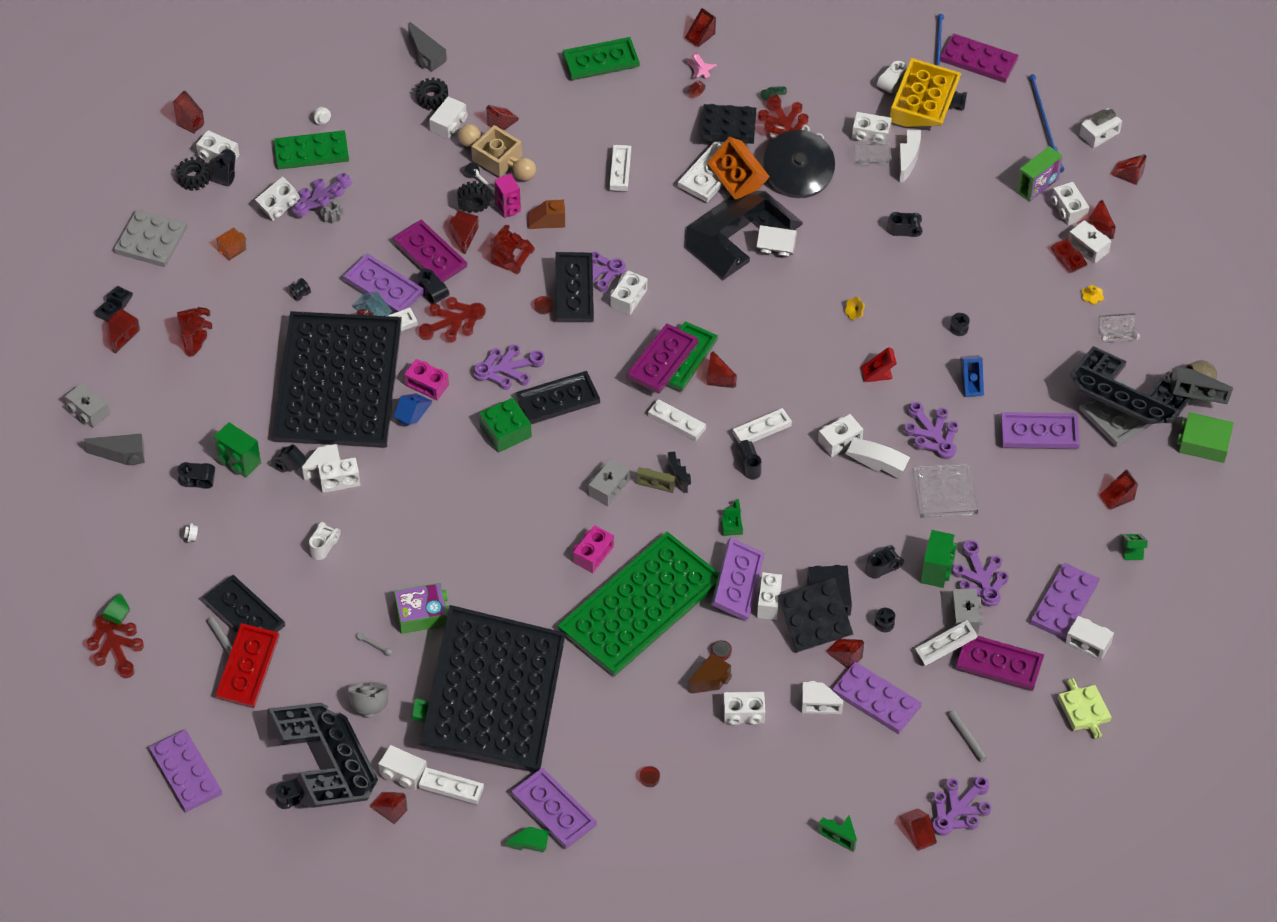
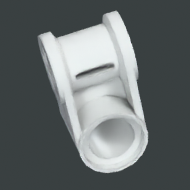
M894 61L879 77L877 87L895 94L905 75L906 64L902 61Z
M321 522L309 540L310 556L315 560L324 559L333 545L337 543L341 530L339 528H331L326 526V523Z

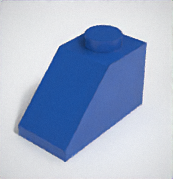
M979 355L960 356L961 378L965 397L983 396V358Z
M417 393L403 395L399 399L393 417L399 419L398 422L403 425L409 426L410 424L417 423L431 405L432 400Z

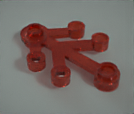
M771 95L767 100V108L775 111L778 118L770 116L767 110H760L758 112V119L760 121H767L764 124V130L778 135L790 130H801L804 125L808 124L809 119L807 114H799L802 112V104L799 102L792 104V111L786 117L778 95ZM798 115V123L792 128L791 124ZM775 124L784 127V129L775 127Z
M455 297L447 298V308L451 310L458 309L464 312L456 313L441 309L439 304H431L429 311L432 316H441L447 319L431 325L428 323L422 324L419 327V337L423 340H430L433 338L435 331L452 325L451 329L446 331L445 339L448 342H454L457 339L456 334L462 321L467 318L469 320L468 323L463 324L462 333L466 336L472 335L476 321L484 317L486 308L481 303L468 305L457 302Z
M103 614L99 615L95 620L97 630L93 637L87 639V647L92 651L99 648V641L104 633H106L107 639L100 652L94 654V663L97 666L104 665L106 657L112 648L119 662L118 673L120 677H132L135 672L134 665L126 659L120 645L130 647L138 652L144 648L143 640L141 638H134L132 640L116 635L114 630L125 632L127 636H134L137 633L136 625L131 622L118 625L103 618Z

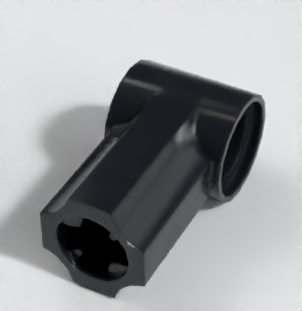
M743 440L736 445V449L744 467V474L749 479H757L761 476V458L757 455L752 441Z

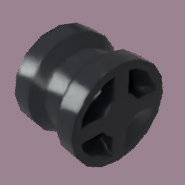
M955 91L950 108L960 107V109L965 110L967 92L958 93Z
M303 278L298 279L297 283H292L288 286L290 294L296 301L301 300L302 296L311 293L308 283Z
M956 313L952 316L950 326L952 334L964 336L968 333L970 323L968 315Z
M884 607L877 611L875 627L878 631L887 633L893 630L896 615L892 609Z

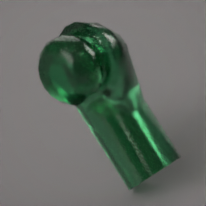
M785 86L769 87L762 90L760 96L765 101H769L778 95H785L787 88Z

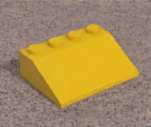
M911 58L891 107L890 118H892V123L905 127L942 126L962 73Z

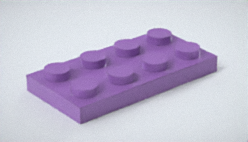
M368 253L343 276L345 282L394 313L409 308L424 294L422 287Z
M1001 413L1003 447L1079 449L1078 414Z
M733 538L727 540L711 605L746 621L750 616L765 553Z
M1064 563L1032 617L1030 624L1066 640L1070 628L1077 617L1082 614L1099 584L1100 578Z
M854 662L832 689L842 700L898 735L921 708L922 702L857 662Z
M186 729L149 747L152 756L185 813L223 795L220 786Z
M543 767L511 791L512 796L565 849L597 825V821Z

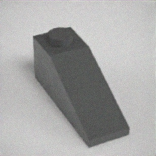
M409 22V38L419 63L423 68H427L432 72L447 61L446 49L413 23Z
M1175 366L1170 380L1172 394L1221 404H1228L1233 391V387L1196 370Z
M142 433L84 439L86 452L124 465L145 463Z

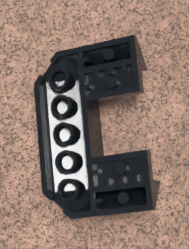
M755 191L739 199H734L733 196H730L687 226L686 250L723 281L750 262V257L728 239L751 222L759 229L761 225L788 230H796L803 225V222L766 191Z
M1094 346L1070 373L1080 393L1147 424L1173 423L1192 399L1172 394L1170 381L1162 377L1147 395L1115 381L1125 368L1127 361Z
M323 703L277 707L267 710L268 740L278 739L281 745L307 742L320 769L299 773L297 779L305 793L299 804L315 808L367 801L378 778L347 716L340 712L337 715L328 710V706Z

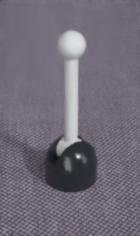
M470 162L465 167L464 173L471 178L477 177L489 187L492 194L495 195V188L479 175L480 168L475 162Z

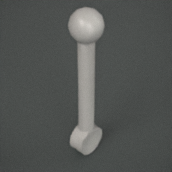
M362 632L357 634L359 641L368 642L384 651L388 656L392 654L391 648L379 645L365 637V634Z

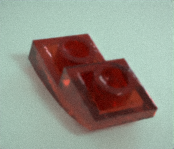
M1068 238L1051 246L1055 256L1071 273L1088 265L1080 251H1075Z

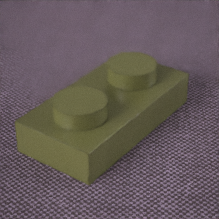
M638 467L636 484L673 493L676 476L653 471L649 468Z

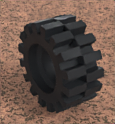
M432 77V80L426 78V82L422 80L420 81L421 84L418 83L417 102L419 106L422 105L423 109L426 107L427 110L433 108L434 111L448 97V86L439 78L435 80V77ZM430 92H436V93H438V94L435 95V96H429V95H427V94L430 93Z
M190 157L191 160L186 158L184 159L185 162L181 161L176 169L178 183H180L181 187L184 186V189L188 190L190 188V191H193L194 188L200 190V186L203 189L205 184L208 185L210 172L205 160L202 159L200 161L199 157H196V160H194L193 157ZM191 172H199V174L195 176L187 175Z
M469 181L467 185L463 183L462 187L459 186L457 190L459 208H463L465 212L468 210V213H472V211L478 213V210L482 212L484 209H487L490 206L489 187L485 183L482 185L480 181L478 184L476 181H473L471 184Z

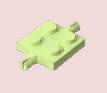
M1074 678L1067 680L1071 691L1059 694L1057 699L1073 731L1090 729L1095 739L1097 737L1100 738L1102 733L1098 726L1110 722L1112 717L1096 685L1078 688Z

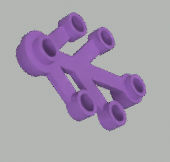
M346 173L339 174L336 177V182L322 190L325 187L323 179L315 180L313 182L315 189L312 198L309 200L308 197L311 196L309 188L301 189L299 191L301 199L294 204L292 208L293 213L297 217L307 215L311 208L328 205L330 203L329 198L343 195V189L352 184L350 176Z
M594 251L592 252L593 283L601 274L607 273L602 280L597 282V290L605 292L608 289V283L614 276L622 275L626 271V265L619 258L609 260L601 256L599 252ZM601 263V264H603V265H605V266H600V267H599V266H597V265H595V264Z
M510 345L509 351L502 360V351L494 348L485 362L478 363L475 366L473 374L478 380L490 379L499 383L503 390L511 388V379L501 377L495 373L502 372L517 379L520 385L526 386L530 382L529 375L514 369L529 365L540 367L545 362V356L542 351L534 350L530 353V358L510 362L513 357H517L520 354V347L518 345ZM501 360L498 365L492 366L495 361Z
M913 402L910 404L908 415L913 419H919L926 428V430L916 428L914 423H907L905 425V434L918 436L915 439V447L937 451L943 459L952 458L956 454V446L953 444L955 433L958 432L959 425L956 421L948 422V434L946 440H944L941 432L944 421L948 418V410L943 407L937 410V421L934 427L923 413L924 408L921 403ZM926 438L934 439L936 443L927 442Z
M968 540L964 543L963 552L970 558L975 572L966 569L961 564H957L953 567V575L957 578L964 576L981 584L982 589L971 585V582L968 580H963L960 582L959 589H977V596H981V601L985 605L995 606L1000 602V588L1008 582V573L1005 571L998 572L996 581L991 587L989 580L995 570L1001 567L1002 559L997 555L992 556L989 566L984 571L977 555L979 553L978 542Z
M985 777L975 778L972 788L960 801L958 800L957 793L958 780L955 778L948 779L946 789L949 791L951 811L947 815L944 807L946 802L945 793L936 792L934 794L933 801L936 804L938 817L933 821V829L938 835H948L953 829L969 828L974 830L979 824L978 817L974 815L988 816L991 813L992 807L988 802H982L979 806H968L977 795H984L988 792L989 781ZM952 783V784H955L956 786H955V787H951L949 784ZM986 807L988 808V810L984 811L982 810V808ZM971 815L967 817V820H955L957 816ZM969 821H975L976 824H970Z

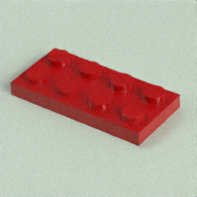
M241 623L215 695L217 699L255 708L280 637L278 632Z

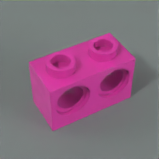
M511 173L495 179V204L504 218L521 212L520 187Z
M418 359L412 363L404 374L405 386L434 400H438L449 386L448 373Z
M594 525L590 531H586L581 543L576 544L573 548V563L594 573L613 549L614 535Z

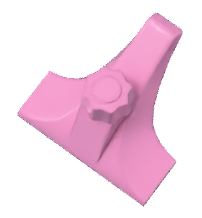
M698 53L691 56L692 59L687 61V64L694 69L692 78H698L702 74L705 79L711 76L709 70L717 66V64H706Z

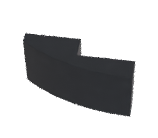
M120 286L115 287L107 294V301L96 310V316L112 323L124 310L133 293Z
M668 452L670 474L676 476L675 483L683 493H688V485H691L690 473L687 474L686 466H681L680 459L676 458V452Z

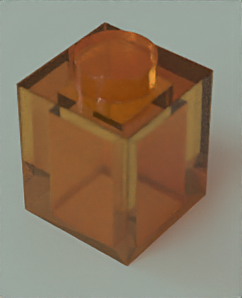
M234 227L216 238L218 251L229 261L247 250L245 235L242 232H238Z

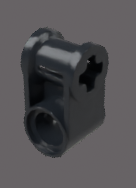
M224 149L220 155L214 158L213 181L229 186L233 183L236 155L232 150Z
M893 212L889 216L887 232L892 236L918 237L923 233L920 225L922 216L919 213Z
M423 269L419 272L418 279L420 281L418 286L424 289V295L431 304L434 305L450 295L447 286L432 270Z
M295 444L280 449L278 457L272 460V466L280 472L297 470L306 463L307 457Z
M183 462L177 468L179 484L183 487L209 489L213 487L216 468L209 463Z
M889 545L868 557L866 574L872 579L880 578L889 572L899 569L904 564V559L897 555L893 545Z
M297 778L276 786V804L281 809H289L301 802L305 793Z

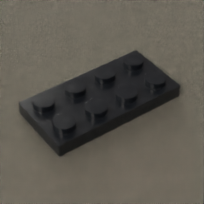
M555 252L556 321L593 322L592 253Z
M587 371L516 392L519 404L531 424L600 403V397Z
M231 575L203 597L204 602L237 633L241 623L278 632L285 627V621L235 575Z

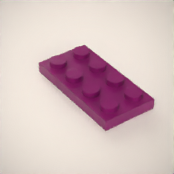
M953 33L941 55L940 62L1006 83L1018 60V55Z
M422 219L393 237V243L422 270H432L442 282H445L467 267V262Z
M666 323L629 370L627 378L660 394L697 346L698 338Z
M977 636L978 638L962 646L956 669L1028 690H1034L1044 654Z

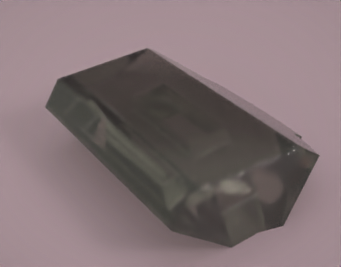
M1103 109L1095 113L1091 120L1096 126H1099L1117 116L1113 109Z

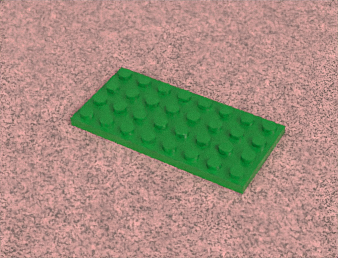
M667 531L558 624L557 630L565 632V636L615 677L715 589L719 572Z

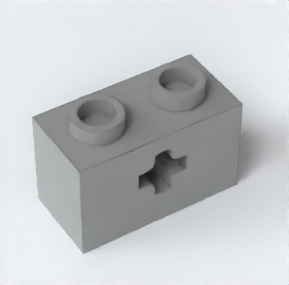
M83 383L65 395L67 409L72 414L78 415L84 424H88L92 428L110 415L108 403Z
M610 459L606 465L603 464L597 476L590 479L588 483L589 496L609 506L630 481V469Z
M953 589L952 611L954 627L968 620L974 631L978 633L979 625H983V614L979 613L981 596H977V589Z

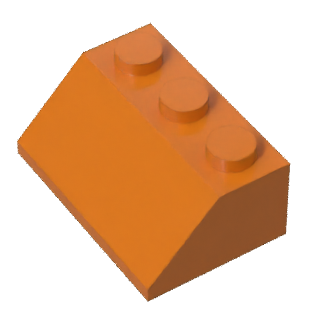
M729 137L707 162L734 199H739L759 190L770 177L743 141Z

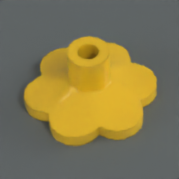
M1089 285L1087 288L1082 289L1081 294L1083 295L1082 300L1084 302L1096 305L1104 300L1101 288Z
M859 297L848 299L845 313L849 315L851 320L861 318L865 307L864 303L861 302Z

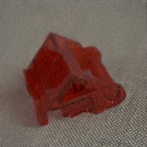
M504 225L497 235L490 239L489 247L492 250L491 264L506 270L510 269L513 273L519 274L522 265L528 256L535 251V248L528 239H522L516 232L512 233L509 231V225ZM516 248L524 249L520 257L515 261L514 250Z
M197 307V309L193 308L177 312L180 334L184 347H186L185 354L188 357L195 356L207 339V331L202 329L213 328L211 322L201 317V315H206L207 317L211 315L210 310L207 308Z

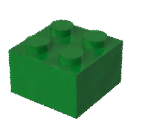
M513 397L479 413L480 427L498 453L532 437L531 423Z
M228 422L213 436L217 460L222 465L226 464L236 474H241L246 478L261 464L258 440L232 423Z
M931 530L923 562L921 583L944 588L945 581L950 580L951 568L954 564L957 543H954V534Z

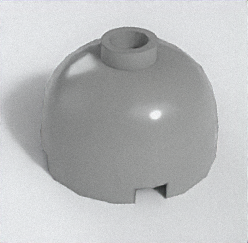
M361 682L349 687L348 697L350 705L355 711L363 714L365 717L375 716V713L382 711L388 703L389 690L386 684L369 682V686H363Z

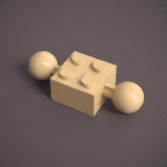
M466 124L460 128L458 139L464 146L471 147L472 161L498 177H501L510 167L513 168L515 176L520 180L527 181L535 176V163L529 158H521L522 141L495 125L482 137L479 128L473 124Z

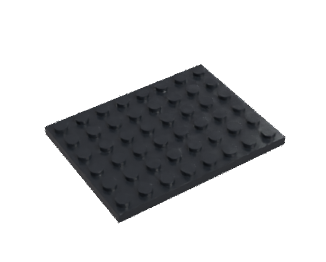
M290 311L272 437L273 441L387 447L402 317Z
M450 605L420 745L531 772L539 771L542 764L566 633Z

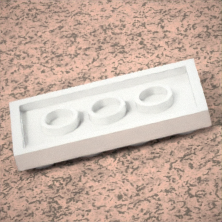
M714 142L678 181V187L708 203L723 186V183L707 162L724 142Z

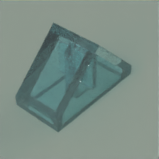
M378 291L363 294L352 305L354 309L364 315L388 316L393 314Z

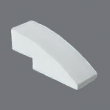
M907 130L906 143H900V182H904L908 178L917 162L921 130Z
M853 438L846 452L848 456L878 473L882 469L896 478H899L910 459L909 456L890 447Z

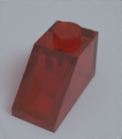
M183 91L173 101L177 126L194 134L205 123L203 110L186 91Z
M458 210L455 217L451 218L449 226L461 252L466 254L479 228L478 216Z
M123 309L114 313L109 319L110 342L113 353L116 354L140 331L138 319Z

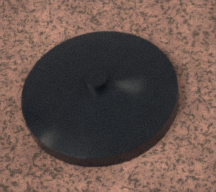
M790 130L778 135L770 142L764 154L763 169L770 176L767 179L770 185L781 194L792 198H808L822 192L831 182L835 170V157L829 144L819 135L806 130Z

